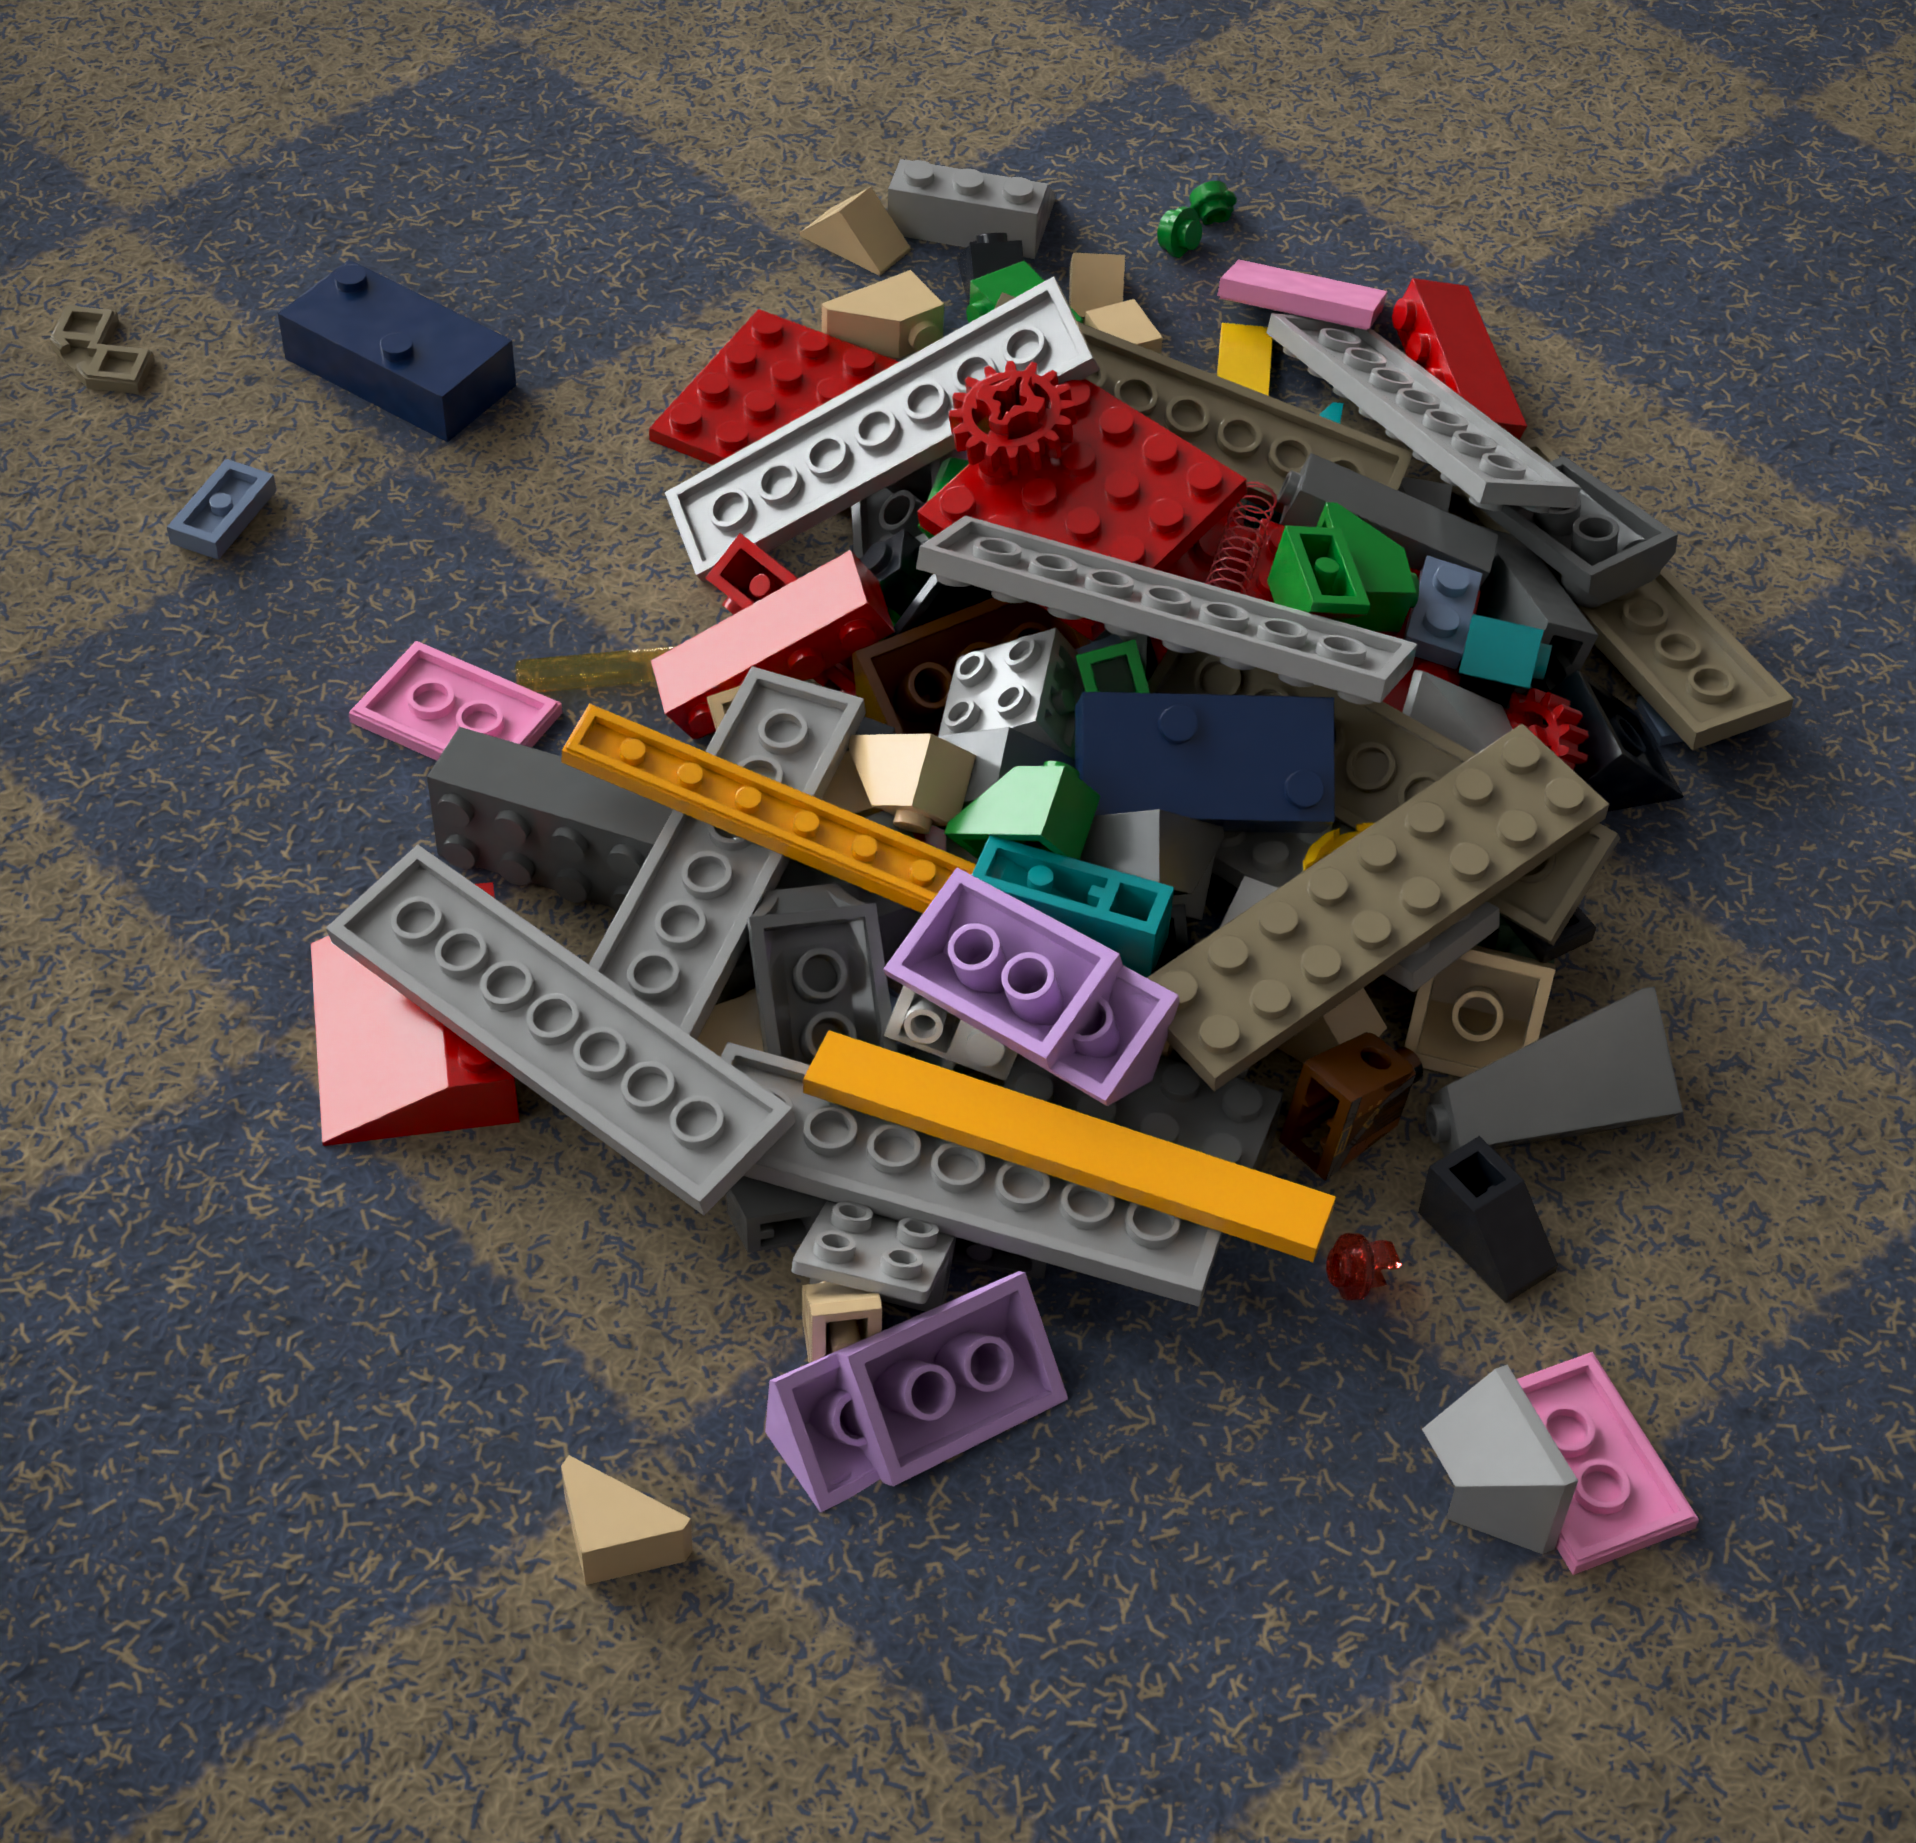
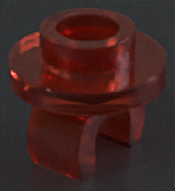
M1345 1233L1337 1239L1334 1247L1329 1251L1326 1271L1330 1283L1338 1287L1343 1299L1349 1301L1362 1300L1369 1294L1371 1288L1387 1285L1381 1270L1399 1269L1402 1263L1391 1241L1378 1240L1369 1243L1360 1233Z

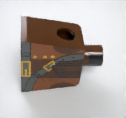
M1365 1032L1306 1060L1303 1064L1279 1141L1326 1181L1398 1126L1410 1089L1423 1076V1066L1419 1057L1406 1047L1394 1050L1376 1034ZM1335 1114V1117L1325 1122L1331 1129L1328 1135L1319 1140L1323 1149L1320 1158L1300 1139Z

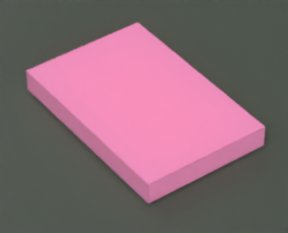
M1238 259L1220 278L1217 296H1220V299L1368 330L1383 310L1387 291Z
M415 641L350 710L349 718L350 723L434 760H438L459 727L532 748L562 714V703Z
M1593 1352L1517 1379L1578 1479L1556 1544L1557 1550L1572 1575L1696 1528L1699 1521L1697 1515Z

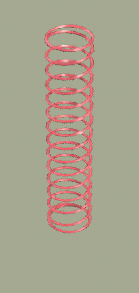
M1247 482V488L1258 487L1270 492L1274 498L1273 506L1262 497L1245 495L1243 498L1254 497L1265 501L1270 509L1263 511L1255 506L1242 505L1239 501L1240 506L1237 507L1236 504L1235 508L1230 510L1206 584L1210 585L1213 583L1216 587L1221 588L1216 584V581L1226 580L1239 585L1243 589L1244 595H1247L1246 589L1241 585L1243 581L1237 582L1225 578L1219 571L1230 570L1242 574L1247 580L1248 585L1246 588L1249 589L1250 580L1245 575L1246 571L1242 572L1229 568L1222 560L1232 559L1245 563L1251 571L1250 579L1253 578L1254 573L1252 567L1248 564L1249 561L1231 557L1226 550L1236 549L1249 553L1254 559L1253 568H1256L1257 560L1252 551L1235 547L1229 540L1238 538L1242 541L1253 543L1258 552L1256 557L1259 558L1261 554L1260 548L1264 544L1263 537L1267 535L1266 527H1269L1271 523L1270 519L1274 513L1273 509L1277 504V497L1274 491L1260 482ZM1247 507L1258 509L1259 511H1253ZM1244 508L1252 513H1264L1268 521L1266 527L1261 522L1262 520L1245 516L1239 509ZM1237 510L1241 516L1234 517L1233 513ZM1245 518L1252 522H1259L1264 528L1263 537L1258 530L1241 526L1236 519ZM1234 521L1238 526L1230 527V522ZM1242 528L1248 532L1257 533L1261 540L1260 548L1255 543V540L1252 541L1249 538L1238 536L1232 529ZM1230 531L1234 536L1227 538L1226 533ZM1227 541L1232 547L1224 548L1223 543ZM1223 551L1228 557L1220 558V553ZM1220 562L1225 568L1217 569L1216 564ZM1217 572L1222 578L1213 579V574Z

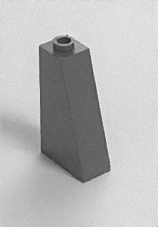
M1310 453L1300 473L1292 470L1289 471L1278 494L1277 502L1285 505L1280 520L1281 525L1316 527L1325 503L1334 502L1340 504L1405 548L1410 568L1421 571L1428 555L1483 573L1479 588L1490 573L1499 534Z
M1482 527L1499 535L1490 573L1479 588L1481 593L1475 615L1544 630L1541 643L1552 645L1544 680L1532 678L1530 688H1536L1547 693L1576 670H1581L1598 637V633L1538 555L1513 535ZM1485 683L1489 699L1507 709L1510 708L1512 693L1517 692L1527 696L1530 690Z
M1655 986L1642 988L1441 1088L1429 1096L1431 1105H1428L1426 1108V1125L1432 1142L1434 1144L1439 1143L1445 1157L1478 1136L1495 1150L1663 1122L1683 1113Z

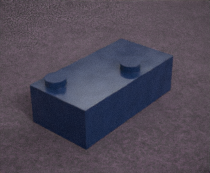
M350 259L278 313L286 360L446 442H449L516 386L511 339Z
M1083 692L1075 706V769L1079 771L1080 779L1101 796L1094 816L1160 809L1222 826L1224 831L1322 833L1335 822L1334 697Z

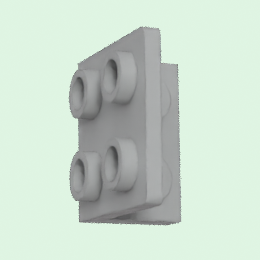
M1054 628L980 651H973L959 657L956 661L938 736L1010 727L1075 759V706L1082 693L1085 692L1076 660V655H1079L1078 652L1060 631Z
M826 1201L793 1257L791 1271L794 1274L809 1277V1284L826 1281L867 1292L879 1293L883 1302L927 1312L944 1304L956 1237L939 1232L938 1226L930 1222L911 1217L899 1221L874 1214L866 1205L850 1201L839 1203Z

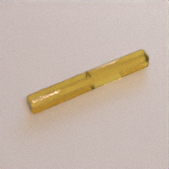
M676 646L521 659L515 665L516 684L539 693L656 682L651 660Z

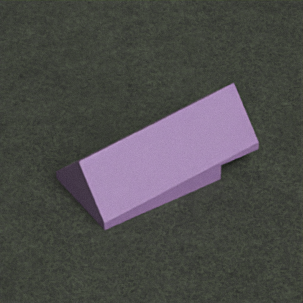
M958 867L883 968L885 974L1106 1106L1111 1105L1152 1081L1168 1036V1026L1172 1023L1180 1002L1178 994L1123 966L1118 952Z
M1021 1271L1015 1272L769 1381L765 1432L820 1512L851 1498L879 1479L884 1484L895 1486L1068 1400L1026 1273Z

